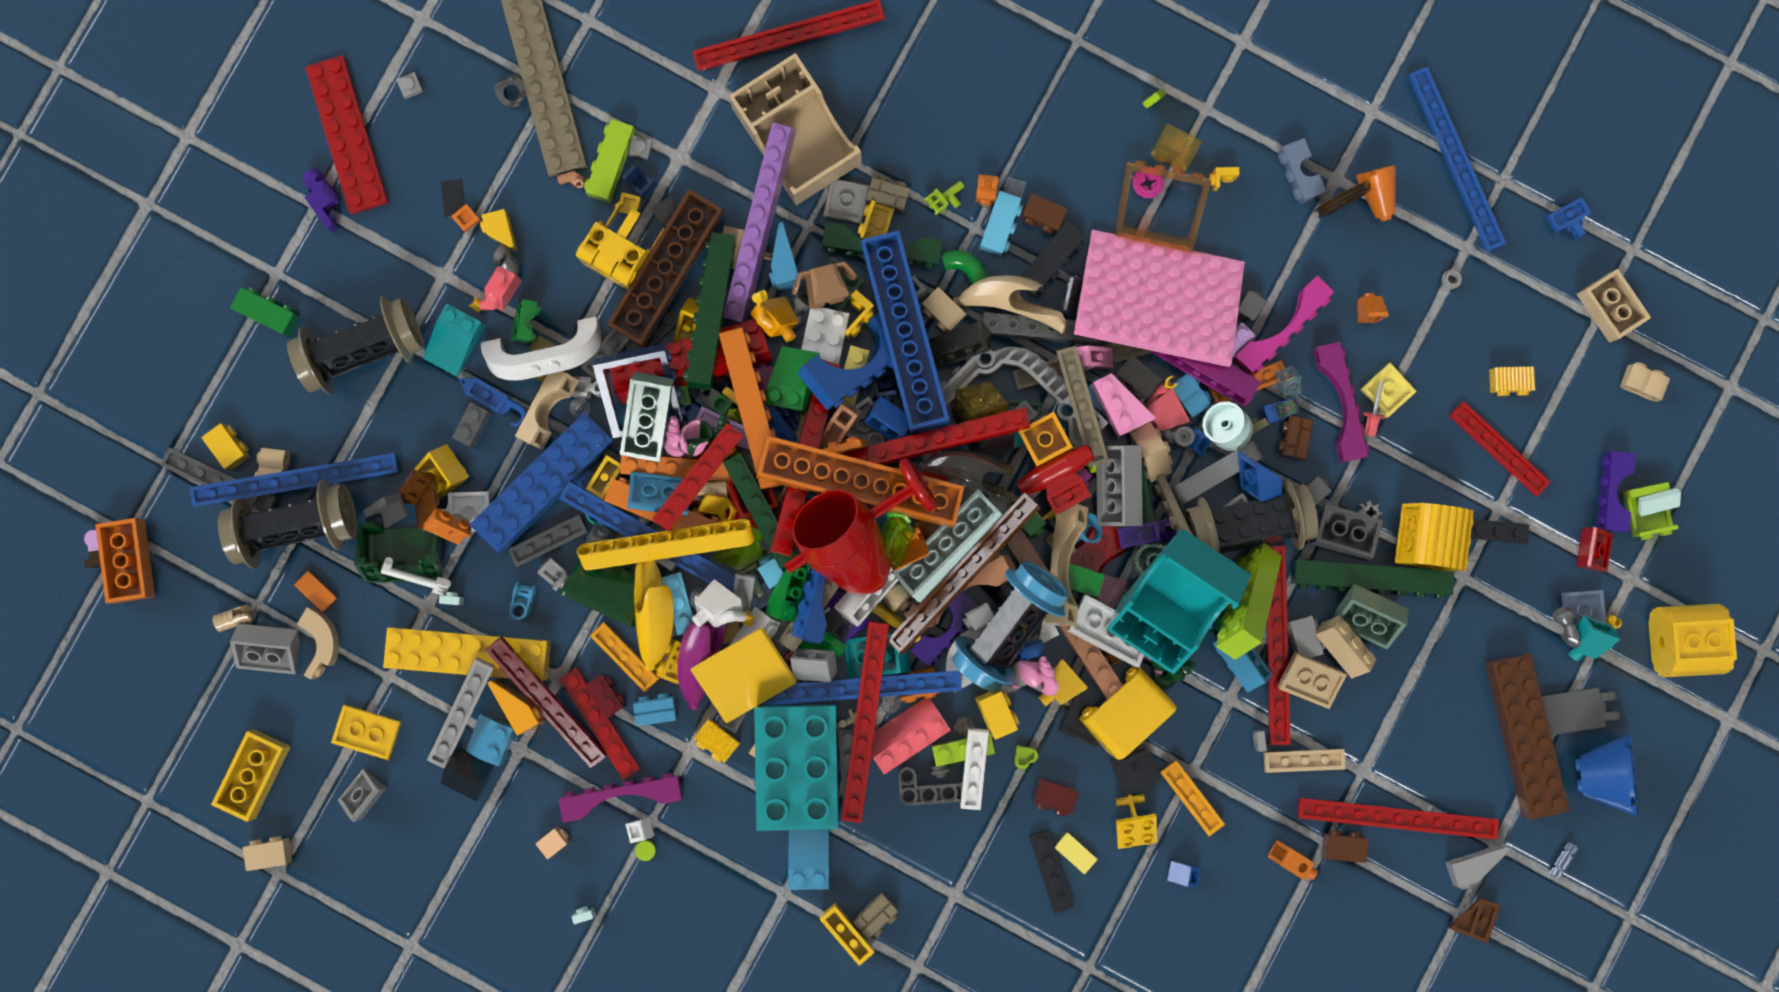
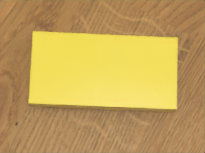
M1068 832L1054 846L1083 874H1086L1098 860Z

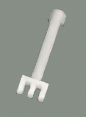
M390 557L385 559L381 569L382 574L433 588L432 593L445 595L451 585L449 580L438 577L435 581L391 568L393 560Z

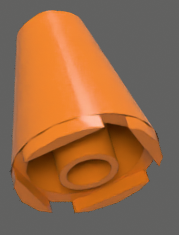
M1395 165L1357 174L1356 178L1359 184L1368 181V188H1372L1364 196L1375 219L1380 218V221L1392 219L1391 215L1395 214L1396 200Z

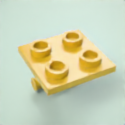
M1129 794L1124 798H1116L1117 807L1129 805L1132 815L1131 818L1116 820L1118 849L1157 843L1156 813L1137 816L1134 804L1145 803L1144 794L1136 796Z

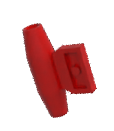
M1088 444L1066 451L1033 469L1017 482L1022 494L1026 493L1028 495L1047 489L1046 497L1054 513L1058 515L1092 497L1084 479L1076 473L1095 459V455Z

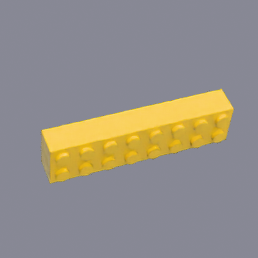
M387 628L383 668L468 675L476 657H479L495 665L490 677L509 678L485 651L500 636ZM503 637L542 681H547L551 641Z

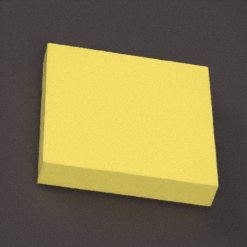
M1388 363L1360 389L1374 404L1379 381L1384 382L1378 410L1386 418L1392 415L1417 392L1391 363Z

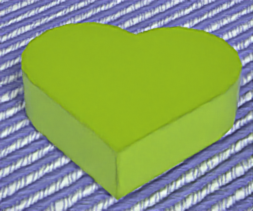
M1161 88L1142 104L1148 109L1164 97L1166 92Z
M1016 745L1014 764L1017 768L1026 769L1030 763L1038 759V752L1035 748Z

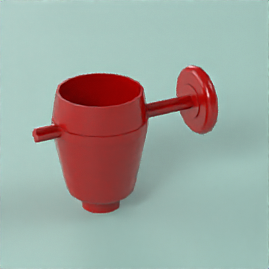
M907 458L900 460L899 468L908 485L870 510L853 494L841 489L825 491L809 500L796 515L793 523V540L800 554L784 564L788 572L791 573L808 563L816 572L849 593L855 595L871 594L882 589L888 580L892 562L876 519L913 495L916 496L928 512H935L938 508L927 482L913 463Z

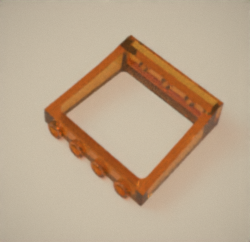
M1135 160V163L1126 162L1115 236L1192 253L1212 182L1211 179H1206L1204 174L1197 172L1187 175L1185 170L1174 168L1173 171L1165 170L1166 166L1164 165L1146 166L1147 162ZM1138 171L1202 185L1188 237L1182 238L1124 225L1132 172Z

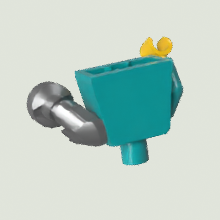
M1561 607L1552 615L1553 620L1558 626L1565 627L1561 637L1570 647H1573L1569 652V656L1575 661H1579L1584 655L1596 659L1607 650L1612 649L1614 644L1620 640L1616 628L1621 627L1622 621L1616 618V616L1608 615L1606 617L1607 623L1584 615L1576 626L1573 625L1575 615L1569 607Z

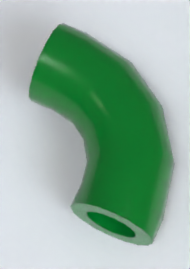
M962 250L941 252L945 270H962L966 273L971 285L988 277L982 262L972 253Z

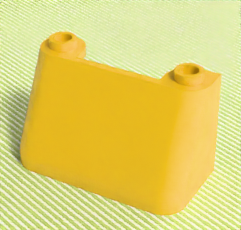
M1141 667L1130 668L1126 672L1125 680L1127 682L1099 708H1086L1079 718L1107 753L1117 760L1129 755L1177 709L1175 703Z

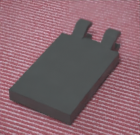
M1599 687L1543 695L1542 700L1551 735L1606 727L1605 721L1619 720V711L1606 712L1605 701L1617 699L1616 691L1600 692Z

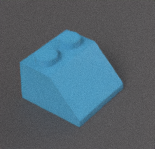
M480 713L466 751L480 760L501 766L505 762L515 736V731L511 724Z

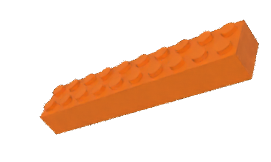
M767 436L765 439L756 475L758 479L817 494L836 489L848 491L865 506L871 508L908 485L899 469ZM923 476L937 502V510L935 512H928L916 496L913 495L888 511L952 528L956 525L965 486Z

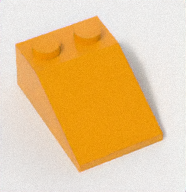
M500 679L488 682L490 689L516 735L526 733L546 721L541 712L527 697Z

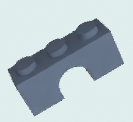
M1305 138L1285 145L1278 151L1279 161L1282 165L1284 164L1286 169V178L1289 183H1292L1294 188V198L1299 200L1300 205L1322 197L1327 192L1320 174L1309 177L1301 171V163L1308 161L1312 156Z

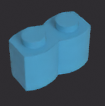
M1186 374L1172 383L1175 385L1179 382L1173 389L1189 419L1211 406L1210 395L1207 391L1201 390L1199 387L1200 381Z

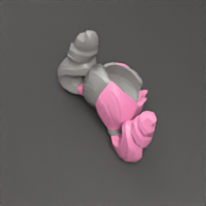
M1041 656L1038 661L1039 663L1024 660L1012 662L1010 668L1016 676V682L1012 685L1003 684L1000 690L1005 694H1011L1020 687L1029 685L1037 688L1045 695L1053 696L1058 693L1059 684L1054 678L1055 671L1051 667L1050 662L1047 661L1046 656Z

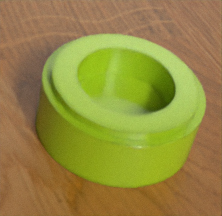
M650 840L641 841L636 846V856L642 861L652 859L656 853L655 844Z

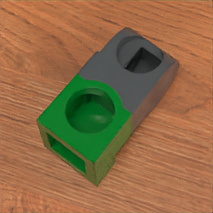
M713 388L712 391L701 389L696 396L719 415L725 414L727 416L729 409L737 407L734 402Z

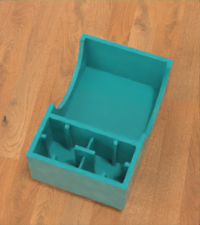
M1181 528L1120 599L1106 629L1174 675L1199 648L1204 636L1220 613L1230 603H1232L1231 607L1233 609L1240 604L1251 574Z
M837 704L756 706L754 708L756 831L838 829Z

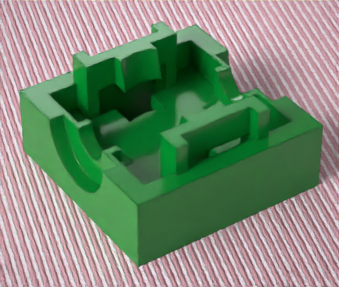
M523 299L517 303L511 342L526 344L536 339L535 333L532 332L533 326L529 321L534 316H538L541 311V307H537V302Z

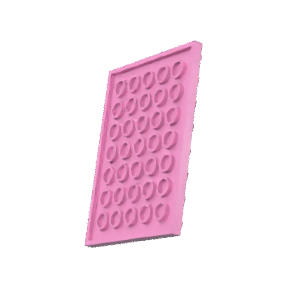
M1092 230L1074 334L1230 367L1232 364L1245 262Z

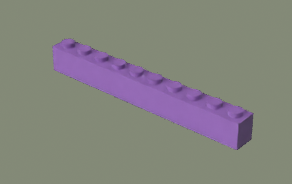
M772 123L726 302L724 318L739 322L748 321L753 302L752 296L756 290L797 131L791 127Z

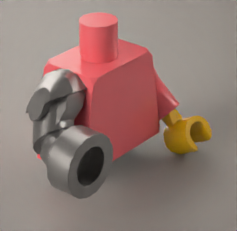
M503 244L499 245L493 256V262L502 266L496 268L484 289L485 300L481 301L475 297L473 299L474 302L469 305L476 312L495 310L496 308L504 312L522 282L517 276L519 274V262L510 253V249Z
M1171 375L1152 391L1147 400L1148 407L1146 408L1156 417L1151 423L1154 428L1159 429L1164 441L1174 444L1176 442L1177 445L1186 447L1192 444L1195 435L1193 430L1186 426L1180 427L1177 430L1173 429L1189 423L1190 420L1173 389L1179 382L1175 385L1171 384L1170 379L1174 377V375Z

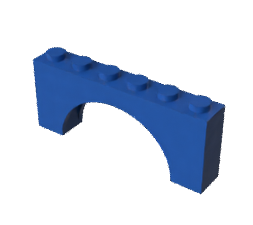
M879 312L866 324L874 340V353L868 364L857 369H840L827 364L817 355L804 364L797 372L826 410L833 406L838 408L845 402V397L851 398L859 392V387H867L873 381L872 378L874 376L877 378L882 376L886 372L885 368L888 366L893 368Z

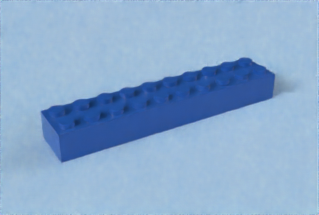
M900 231L861 240V246L910 434L949 425V416Z

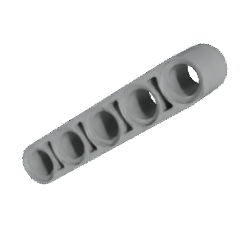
M1253 441L1247 443L1244 447L1233 451L1170 488L1179 505H1183L1239 472L1237 452L1241 451L1256 461L1263 458Z

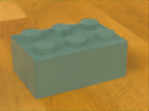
M1354 584L1335 609L1334 617L1340 615L1357 636L1388 649L1407 625L1409 609Z

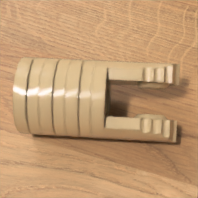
M726 482L706 483L694 498V501H702L706 494L727 498Z
M247 604L214 615L213 623L216 630L222 632L237 627L238 624L250 622L251 606Z

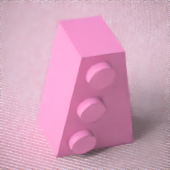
M1112 374L1091 384L1117 438L1156 419Z

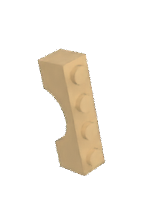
M563 371L547 374L515 437L543 450L552 434L548 427V416L552 407L558 401L570 398L579 380Z

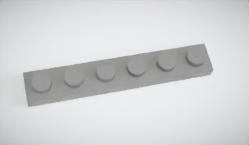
M476 657L427 761L445 768L495 665Z

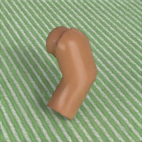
M575 171L557 175L559 185L570 182L580 189L584 187L586 182L585 178Z

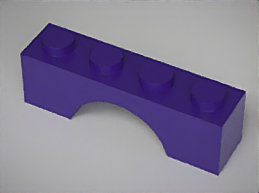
M1610 451L1604 453L1602 457L1603 475L1600 477L1601 494L1598 498L1600 510L1596 519L1598 528L1617 533L1630 531L1631 512L1620 504L1617 497V488L1624 477L1635 472V453Z
M962 591L949 605L952 614V622L949 629L938 637L922 635L921 639L910 651L927 666L930 664L934 666L941 658L939 653L943 648L948 650L953 644L952 638L956 633L960 635L965 630L966 626L962 620L965 618L964 613L974 609L979 604Z

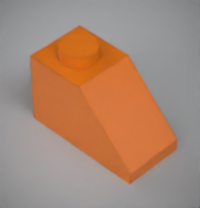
M1366 293L1357 299L1358 323H1377L1388 317V310L1382 296H1375V293Z

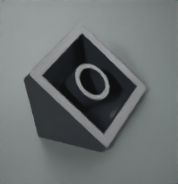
M459 747L444 768L441 784L477 801L495 765L480 760Z

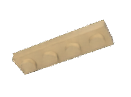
M1344 749L1263 752L1264 772L1266 773L1345 769Z

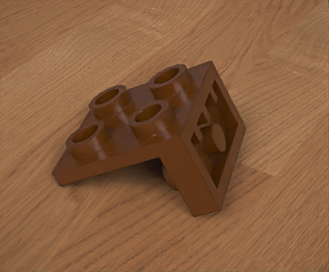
M412 469L396 494H401L404 503L415 505L417 527L422 529L424 522L433 510L439 507L438 485L434 474Z

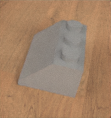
M246 624L237 625L230 639L236 668L296 674L300 650L298 630Z

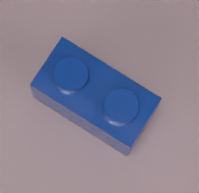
M881 396L871 404L863 420L865 424L889 440L904 437L908 430L905 411L900 410Z

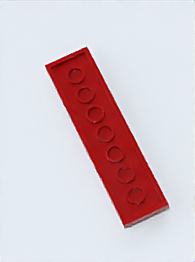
M341 55L306 66L307 75L349 213L353 215L388 204V198L345 57Z

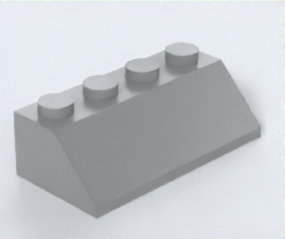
M1141 445L1105 446L1109 461L1096 465L1097 526H1143Z

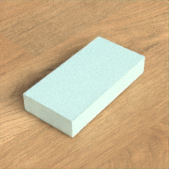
M1678 488L1640 497L1638 499V513L1640 516H1645L1679 507L1681 491Z

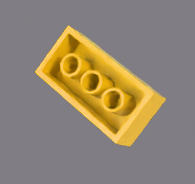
M998 690L997 692L988 691L974 697L989 733L995 740L1018 730L1016 725L1019 724L1015 712L1008 708L1011 702L1007 694Z
M258 730L247 731L211 805L246 822L255 820L291 746Z

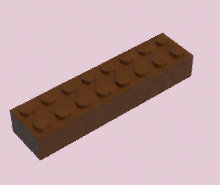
M690 189L687 190L607 323L609 328L641 347H645L706 246V241L710 239L711 232L715 231L724 216V211L721 207Z
M1522 653L1484 662L1522 817L1533 820L1570 811L1531 654Z

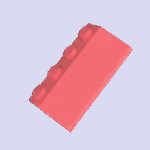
M924 698L875 730L871 756L882 773L886 774L951 730L931 699Z

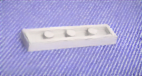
M968 728L960 802L961 809L981 810L989 731L986 729Z

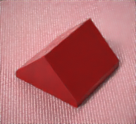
M1597 527L1582 528L1576 567L1608 572L1613 533Z

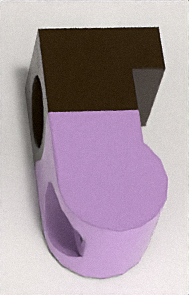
M90 530L84 536L89 552V559L84 560V567L97 568L101 567L96 530Z

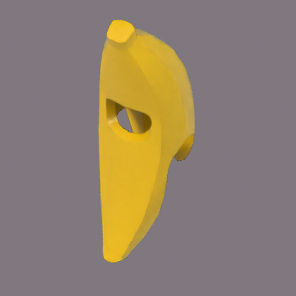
M655 560L636 563L634 605L639 650L641 658L645 663L644 668L646 671L655 670V665L666 653L671 640L674 620L672 592L667 585L663 586L660 571Z

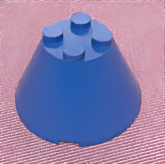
M1625 734L1581 755L1580 759H1576V769L1578 773H1581V779L1577 780L1580 793H1583L1587 798L1612 808L1638 816V807L1636 808V805H1634V803H1637L1638 798L1631 734Z

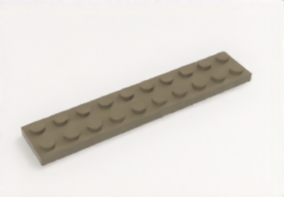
M501 0L548 176L553 177L586 168L587 164L542 0Z

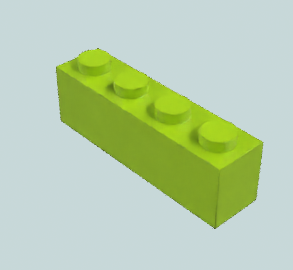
M611 119L610 124H606L604 141L599 143L597 149L599 155L597 160L593 161L590 179L587 178L584 185L585 192L589 197L611 204L630 150L633 135L635 136L636 133L634 126Z

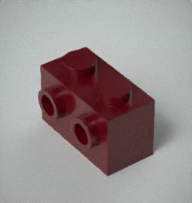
M601 674L587 683L585 687L607 719L624 709L626 701L620 692L617 693L613 687L615 683L609 675Z

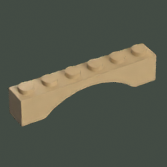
M1080 504L1058 515L1055 514L1056 522L1053 532L1054 541L1049 573L1057 578L1070 594L1063 604L1067 611L1064 617H1058L1049 613L1045 618V623L1055 626L1076 627L1078 605L1070 589L1069 563L1073 548L1087 526L1088 507Z

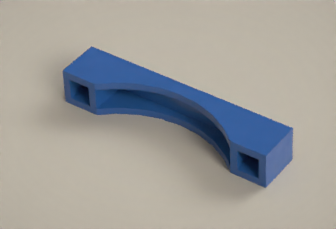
M809 566L807 581L803 587L804 592L798 605V613L793 624L791 636L810 643L822 644L827 626L823 611V588L826 578L816 572L811 566Z

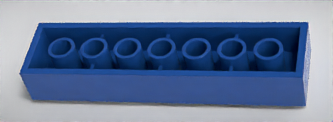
M584 412L469 525L497 553L503 554L560 498L568 482L575 483L615 444L614 441Z

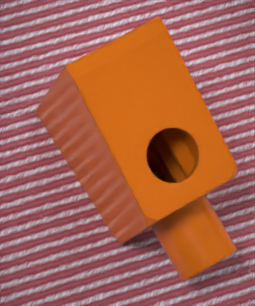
M1276 840L1267 855L1269 859L1303 880L1306 877L1313 880L1318 874V870L1313 867L1314 862Z

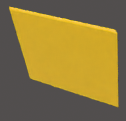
M763 627L691 668V672L726 724L797 682Z

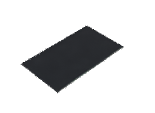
M462 179L441 182L445 218L451 217L465 205Z

